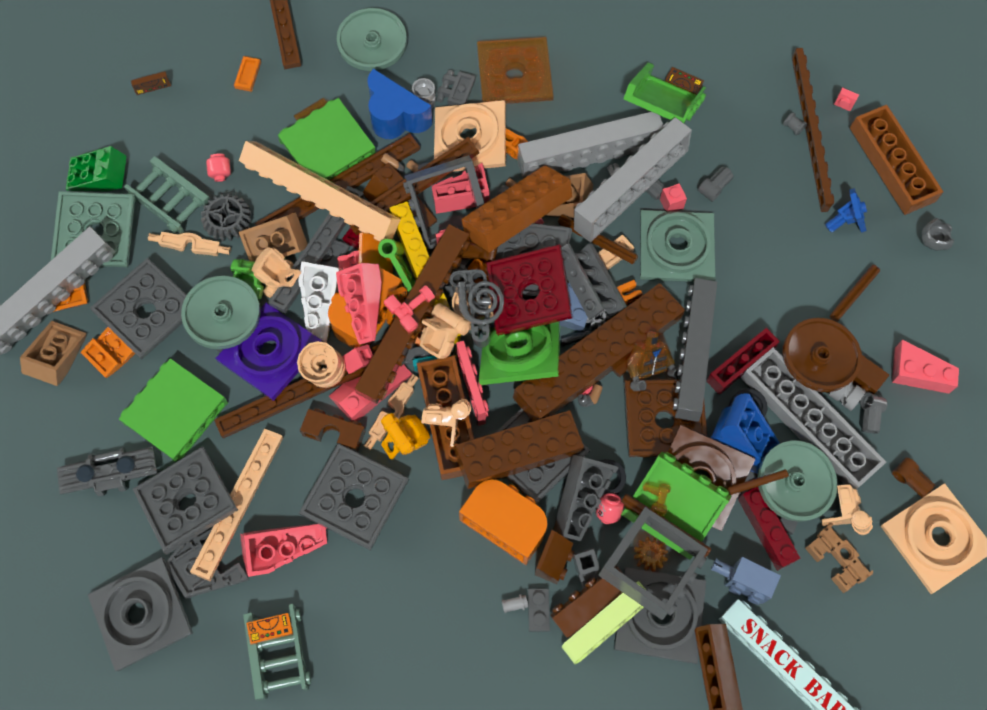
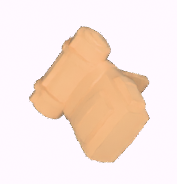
M270 247L263 250L251 269L254 276L260 282L266 284L263 291L269 298L273 296L279 287H292L301 274L300 270L291 269L294 264L290 260L284 259L283 254ZM294 274L293 278L288 281L287 278Z
M439 303L432 310L431 316L433 318L422 320V323L427 327L423 330L419 346L435 357L444 359L450 355L457 335L461 334L464 336L469 332L471 322L449 309V307Z
M462 398L454 403L452 407H442L438 403L429 404L428 407L423 409L421 423L452 426L450 447H454L458 419H464L470 414L471 404L467 399Z
M851 485L837 486L842 517L822 519V525L852 524L854 531L859 535L868 534L873 529L872 517H869L866 512L860 510L861 498L858 491L853 489Z

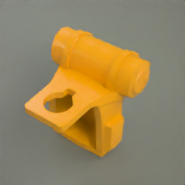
M390 413L381 420L384 430L388 432L381 446L390 459H394L399 452L402 455H407L414 450L424 447L431 438L425 425L421 423V420L416 415H406L398 419L393 413ZM388 442L394 443L393 452L389 449Z

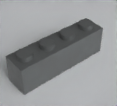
M573 455L553 531H556L563 537L581 541L593 518L592 514L595 508H598L601 503L600 498L605 489H608L611 483L610 479L619 467Z

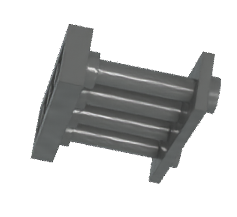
M570 244L562 247L566 278L589 320L604 309L609 317L613 318L627 307L593 244L586 245L578 253H574Z

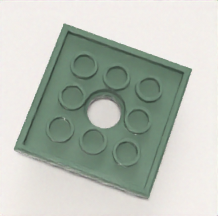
M59 191L51 260L89 226L101 224L104 227V233L101 237L116 251L113 254V258L106 263L104 262L101 266L128 267L135 204L134 194Z
M641 210L640 280L694 282L695 278L715 281L714 213ZM672 237H682L687 241V247L683 250H676L670 245V239Z

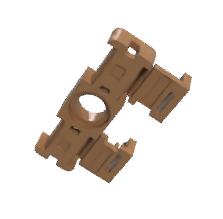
M829 524L817 534V539L805 549L816 562L823 559V554L826 552L833 555L844 568L842 569L844 572L841 575L838 573L831 579L845 593L856 583L864 582L873 574V570L868 571L857 558L860 556L847 540L842 541L831 528L833 524ZM841 549H846L849 552L850 556L848 559L841 556Z

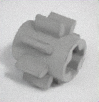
M605 309L590 320L587 318L586 323H590V330L599 328L610 319L609 316H606Z

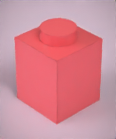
M680 183L662 190L660 201L665 211L676 212L684 209L687 198Z

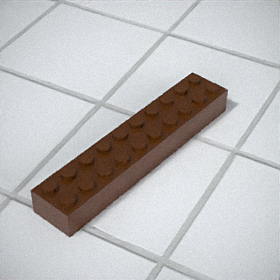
M659 283L560 355L558 377L526 380L515 388L513 399L532 421L553 416L652 342V338H657L680 321L685 309Z

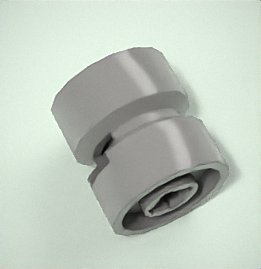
M426 78L416 80L412 85V94L430 104L432 109L436 104L434 83Z
M851 382L845 388L830 392L828 395L836 401L841 400L842 405L852 411L866 391L858 385L853 386Z

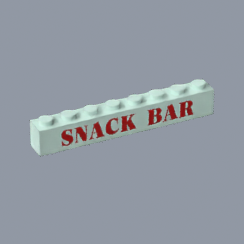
M736 600L718 619L722 624H726L727 629L812 710H859L847 703L848 699L839 691L836 692L831 687L832 684L824 676L820 677L814 671L815 668L811 663L803 661L798 656L799 652L794 647L787 646L782 641L783 637L777 631L769 629L766 626L767 622L761 616H756L751 611L752 608L745 601Z

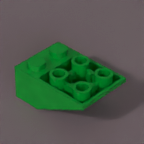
M109 146L71 157L65 190L109 192L122 188L127 156Z

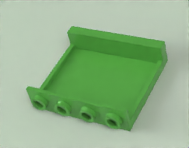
M647 63L629 83L624 100L669 120L677 118L684 124L687 120L690 121L706 97V94H704L706 87L703 86L698 95L652 76L651 73L655 65Z
M339 98L328 101L324 107L312 111L309 116L297 120L294 125L282 129L278 134L280 144H284L297 164L327 180L334 178L375 154V146Z
M169 359L168 362L162 364L156 376L147 382L145 389L135 396L133 403L122 411L119 420L169 456L174 462H178L186 455L228 402L220 393L175 361Z
M661 452L633 498L702 542L726 504L729 503L731 495H729V491L724 487H717L712 484L711 480L705 475H698L693 472L694 469L688 464H681L676 461V457L672 454ZM627 507L621 514L633 523L639 517V515ZM646 523L642 526V529L689 560L693 557Z

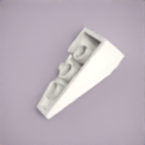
M302 261L299 287L301 288L306 330L320 338L324 343H327L331 327L328 309L333 295L339 292L336 272L343 270V268Z

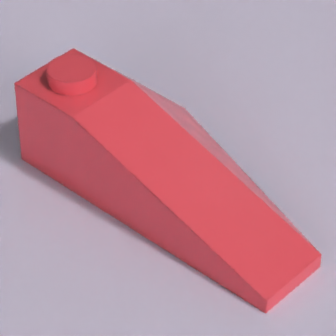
M360 263L336 272L338 291L340 296L344 297L347 304L345 309L352 317L351 325L358 343L365 344L375 341L381 276L379 264Z
M404 364L398 366L395 371L397 373L396 378L392 384L389 383L386 387L387 393L384 399L411 377L412 373ZM361 377L342 384L329 395V398L350 421L358 422L382 401L379 400L376 404L356 394L355 387Z
M319 524L240 533L242 555L248 577L271 573L275 569L292 562L294 559L327 544L326 528Z

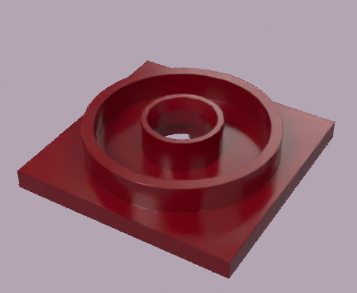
M560 244L487 262L489 282L497 285L504 296L503 311L495 320V329L498 336L573 318ZM529 285H537L540 289L538 296L535 299L525 300L523 298L524 289ZM490 286V289L497 295L498 300L497 307L493 310L495 315L499 309V296L496 290Z

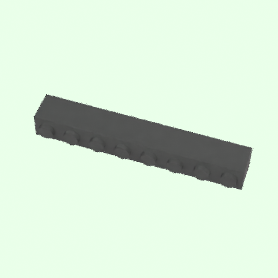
M695 278L693 285H689L688 296H691V300H687L686 311L689 312V315L685 316L684 327H687V331L683 332L681 342L685 343V346L681 348L679 357L683 361L682 364H679L677 376L681 377L680 381L676 382L675 393H678V398H674L673 410H676L675 418L699 422L702 414L717 281Z

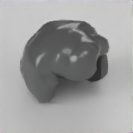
M938 218L928 222L921 233L924 246L935 251L949 250L954 243V239L951 238L952 226L946 223L942 224Z

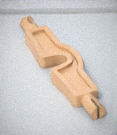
M161 232L160 235L149 233L148 241L158 242L161 247L184 251L187 244L192 242L191 250L194 254L218 256L219 253L230 255L231 247L221 246L217 241L202 239L194 233L178 235Z
M414 374L411 375L407 383L403 382L388 400V405L395 410L393 414L398 419L403 416L404 406L414 393L413 386L419 379ZM380 412L370 429V438L364 444L369 450L372 449L377 440L381 441L387 433L383 428L381 420L389 413Z

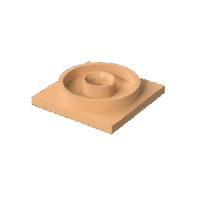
M505 100L435 107L434 159L463 141L464 139L460 136L463 130L466 128H476L475 136L470 138L479 151V154L472 158L474 168H477V165L483 163L484 168L506 166ZM465 167L456 169L454 171H463L465 170Z
M945 483L881 525V528L930 594L935 593L987 557L986 536ZM935 527H942L945 533L949 535L950 541L946 546L938 545L933 540L932 531Z

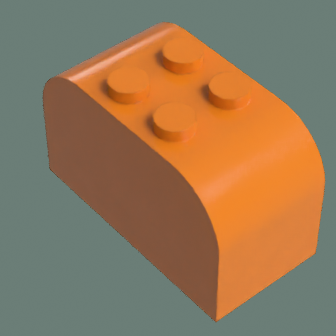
M379 267L381 292L376 335L387 320V307L384 305L387 293L403 286L400 278ZM336 292L331 299L328 309V317L335 337L353 349L370 345L371 342L365 344L358 343L351 325L352 317L345 309L347 305L345 299Z
M487 480L480 483L459 511L460 521L527 565L545 536L547 518L544 511L536 505V501L527 495L526 497L518 493L519 490L511 484L507 486L498 480Z

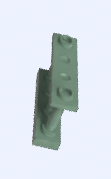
M154 156L150 160L153 167L152 172L135 189L127 184L124 187L128 194H134L135 202H139L164 221L172 232L185 233L181 224L198 206L209 205L208 200L210 198ZM158 176L166 178L165 183L148 200L141 195ZM171 186L178 187L179 192L161 210L154 205ZM190 196L193 202L175 220L167 215L184 197Z
M289 604L290 613H288L289 619L292 622V635L250 645L246 623L260 619L258 617L255 618L253 613L243 614L255 700L267 699V693L271 690L301 684L302 690H309L308 684H311L310 672H306L298 623V621H301L300 609H296L294 604ZM295 642V655L267 661L261 659L260 651H263V648ZM298 663L299 676L271 682L264 680L263 672H266V669Z

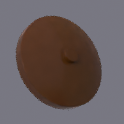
M825 318L804 320L793 327L784 341L783 358L788 371L800 384L809 389L819 392L841 390L848 386L860 371L862 353L856 338L846 327L833 320Z

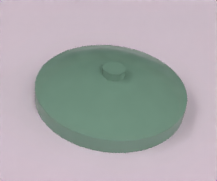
M366 8L358 10L346 17L337 31V46L340 55L348 64L360 70L372 71L375 69L378 71L388 68L401 58L406 49L407 37L403 23L396 15L384 9Z
M215 276L203 280L190 290L183 302L181 317L187 333L195 342L211 349H227L244 342L255 331L260 319V304L253 289L244 281L231 276Z
M786 441L773 447L765 454L759 465L758 478L784 469L787 470L789 477L758 486L763 500L773 512L787 520L804 522L821 516L831 507L837 493V477L832 463L820 449L803 441Z

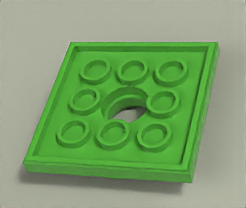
M560 321L499 336L496 334L495 327L490 328V343L482 348L479 375L480 385L559 376Z

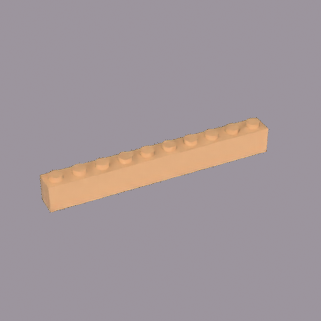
M245 141L239 159L241 163L245 164V168L258 171L260 176L272 179V182L276 185L287 187L286 190L291 193L300 194L303 200L312 201L316 207L329 210V214L332 216L341 217L345 223L358 226L361 232L374 235V239L378 241L393 239L400 219L256 141Z

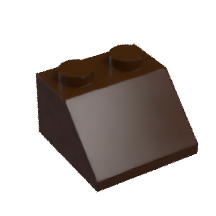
M551 530L537 565L535 576L558 584L559 579L563 581L568 570L564 568L566 561L571 562L572 554L575 552V550L571 549L573 543L556 531Z

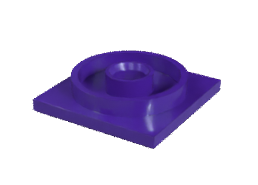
M265 303L260 308L259 323L251 336L237 346L223 349L215 359L274 401L299 372L297 360L302 349L310 343L323 341ZM275 341L276 348L273 352L266 355L259 352V349L263 347L265 342Z

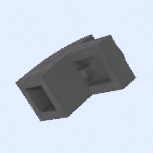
M593 548L572 554L582 589L586 587L584 584L593 577L596 579L600 574V567Z

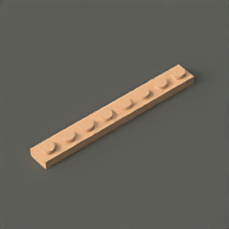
M264 429L230 494L238 511L213 526L190 570L191 574L211 581L283 440L282 435Z

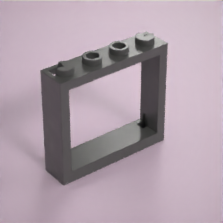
M469 155L405 175L406 182L403 185L406 194L410 193L411 200H408L411 210L416 212L417 216L414 217L417 227L421 228L422 233L420 235L428 250L437 246L436 235L429 237L413 183L465 167L476 209L484 205L473 161ZM463 226L458 227V229L464 231Z
M645 507L609 558L599 576L663 620L667 613L672 615L676 609V599L681 600L687 591L685 585L687 582L691 584L697 576V573L694 571L697 567L701 569L707 560L704 555L708 549ZM644 523L695 557L666 604L614 568Z

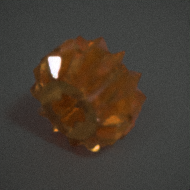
M649 537L645 538V542L639 540L638 545L640 547L635 546L634 551L638 554H635L633 558L636 560L640 559L637 566L639 567L644 564V571H647L650 566L651 570L655 572L656 566L661 569L664 566L662 562H667L668 560L664 556L668 553V550L661 549L664 546V542L658 545L656 537L652 542ZM649 550L652 551L651 553H655L653 558H650V555L647 556Z

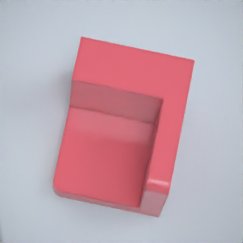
M369 345L357 347L342 356L345 360L348 374L368 366L373 357Z

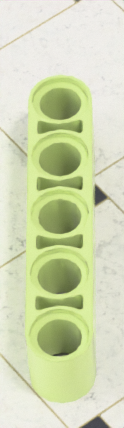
M639 581L636 582L639 586L644 588V586ZM622 593L562 645L563 650L574 664L579 663L644 607Z

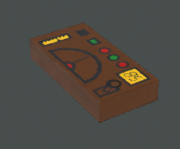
M674 67L671 68L665 79L666 82L696 95L699 93L704 80Z
M166 71L131 80L136 95L171 86Z

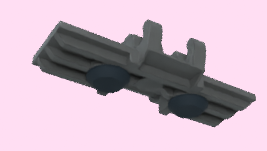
M122 447L120 450L99 455L89 454L86 461L57 467L60 495L94 488L98 497L105 495L104 490L118 488L120 492L127 491L124 481L157 474L154 447L127 452L126 448ZM118 459L115 463L96 466V463Z

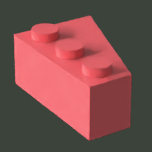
M483 163L477 165L475 172L485 204L490 201ZM463 171L462 175L455 178L450 177L432 185L436 214L476 207L466 171Z
M904 340L895 347L892 383L948 394L958 387L959 368Z

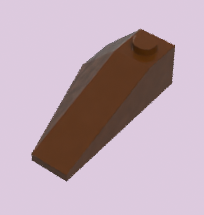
M387 163L374 173L363 191L364 197L371 202L404 179ZM417 196L426 227L429 229L437 220ZM411 210L413 217H416L415 210Z

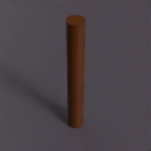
M784 469L727 487L729 495H733L789 477L787 470Z

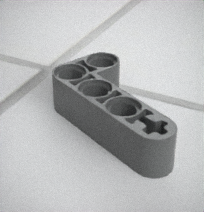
M478 269L455 271L450 276V283L453 291L459 293L458 285L455 282L463 280L466 283V293H469L472 287L476 285L474 283L476 279L481 278L483 281H487V277L484 271ZM485 285L480 286L473 294V304L480 310L489 309V305L483 306V304L475 301L477 292L483 288H488ZM486 292L482 293L481 297L488 298L489 295ZM470 307L472 317L476 318L478 315H484L473 311ZM489 313L484 315L485 318L483 320L490 319ZM471 323V334L476 346L483 348L489 345L491 340L490 323L484 325ZM479 329H482L483 331V339H479Z

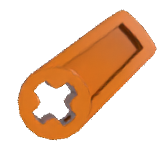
M506 128V153L512 158L517 159L518 144L528 141L523 136L517 135Z
M635 280L617 287L626 306L643 295L641 290L623 295L635 289Z

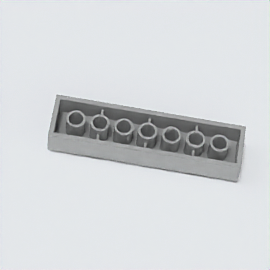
M648 112L518 144L517 163L524 179L544 165L557 172H567L573 168H583L590 164L603 163L613 158L620 159L625 155H635L643 144L646 145L655 133L658 134L662 130L664 125L660 115Z
M677 118L667 122L658 134L655 133L646 145L643 144L634 156H630L621 168L618 167L609 179H605L596 191L593 190L583 203L577 204L574 209V230L591 243L688 152L692 129Z
M90 226L0 306V355L10 351L12 345L16 341L23 339L29 329L39 325L41 319L46 314L52 313L58 303L65 301L75 288H79L84 284V280L88 276L94 275L104 262L106 263L113 258V254L116 251Z
M774 347L749 367L741 377L751 389L759 391L765 397L767 406L801 441L814 445L828 457L834 467L836 477L844 485H851L853 489H858L886 463L817 391L803 386L790 374L785 365L784 358Z

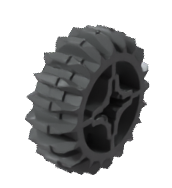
M221 193L219 198L214 195L213 201L208 200L209 205H203L204 211L201 212V222L204 230L207 231L209 236H213L214 239L220 238L224 242L228 238L232 241L233 236L239 238L238 234L240 231L249 229L248 223H251V211L244 199H239L236 194L232 197L230 193L227 196ZM231 208H235V209L239 210L240 213H236V211H232ZM212 221L220 223L221 227L214 225Z

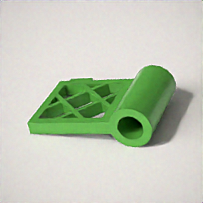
M392 239L382 240L378 245L380 255L390 258L407 291L410 292L415 284V280L402 258L404 253L403 245Z

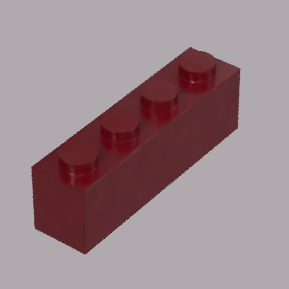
M765 328L714 370L706 382L719 395L740 379L749 367L773 347L776 348L780 341Z
M759 487L743 493L738 498V501L775 569L779 571L801 559L776 513L763 500Z

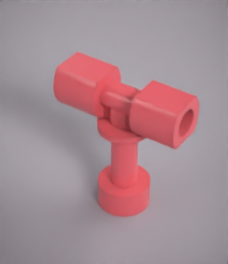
M426 285L419 290L420 295L408 304L405 302L401 304L394 295H391L384 301L387 309L392 314L398 316L400 324L408 334L418 327L417 322L411 317L413 315L412 310L425 300L430 302L435 298L432 291Z

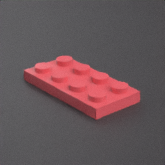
M464 341L456 343L458 362L478 426L486 424V417H488V405L486 400H482L483 390L480 382H477V370L475 364H472L470 348L469 346L465 347Z

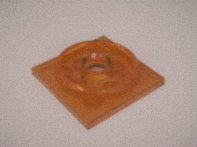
M546 37L477 42L482 103L505 100L506 104L553 100ZM510 70H519L522 72L523 77L510 79L506 74Z

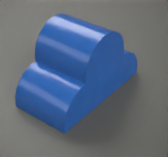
M375 69L370 72L367 80L370 95L368 106L372 129L377 136L384 139H394L402 135L405 130L410 133H421L432 126L430 104Z
M750 394L736 396L732 406L722 410L711 438L755 457L750 471L758 474L759 465L765 454L780 444Z

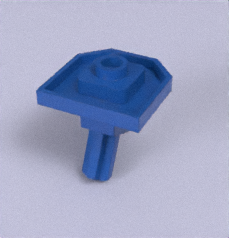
M855 188L849 190L851 201L838 210L839 214L826 223V228L830 232H834L844 223L852 224L855 222L858 223L861 232L867 231L864 222V212H867L865 201H860Z

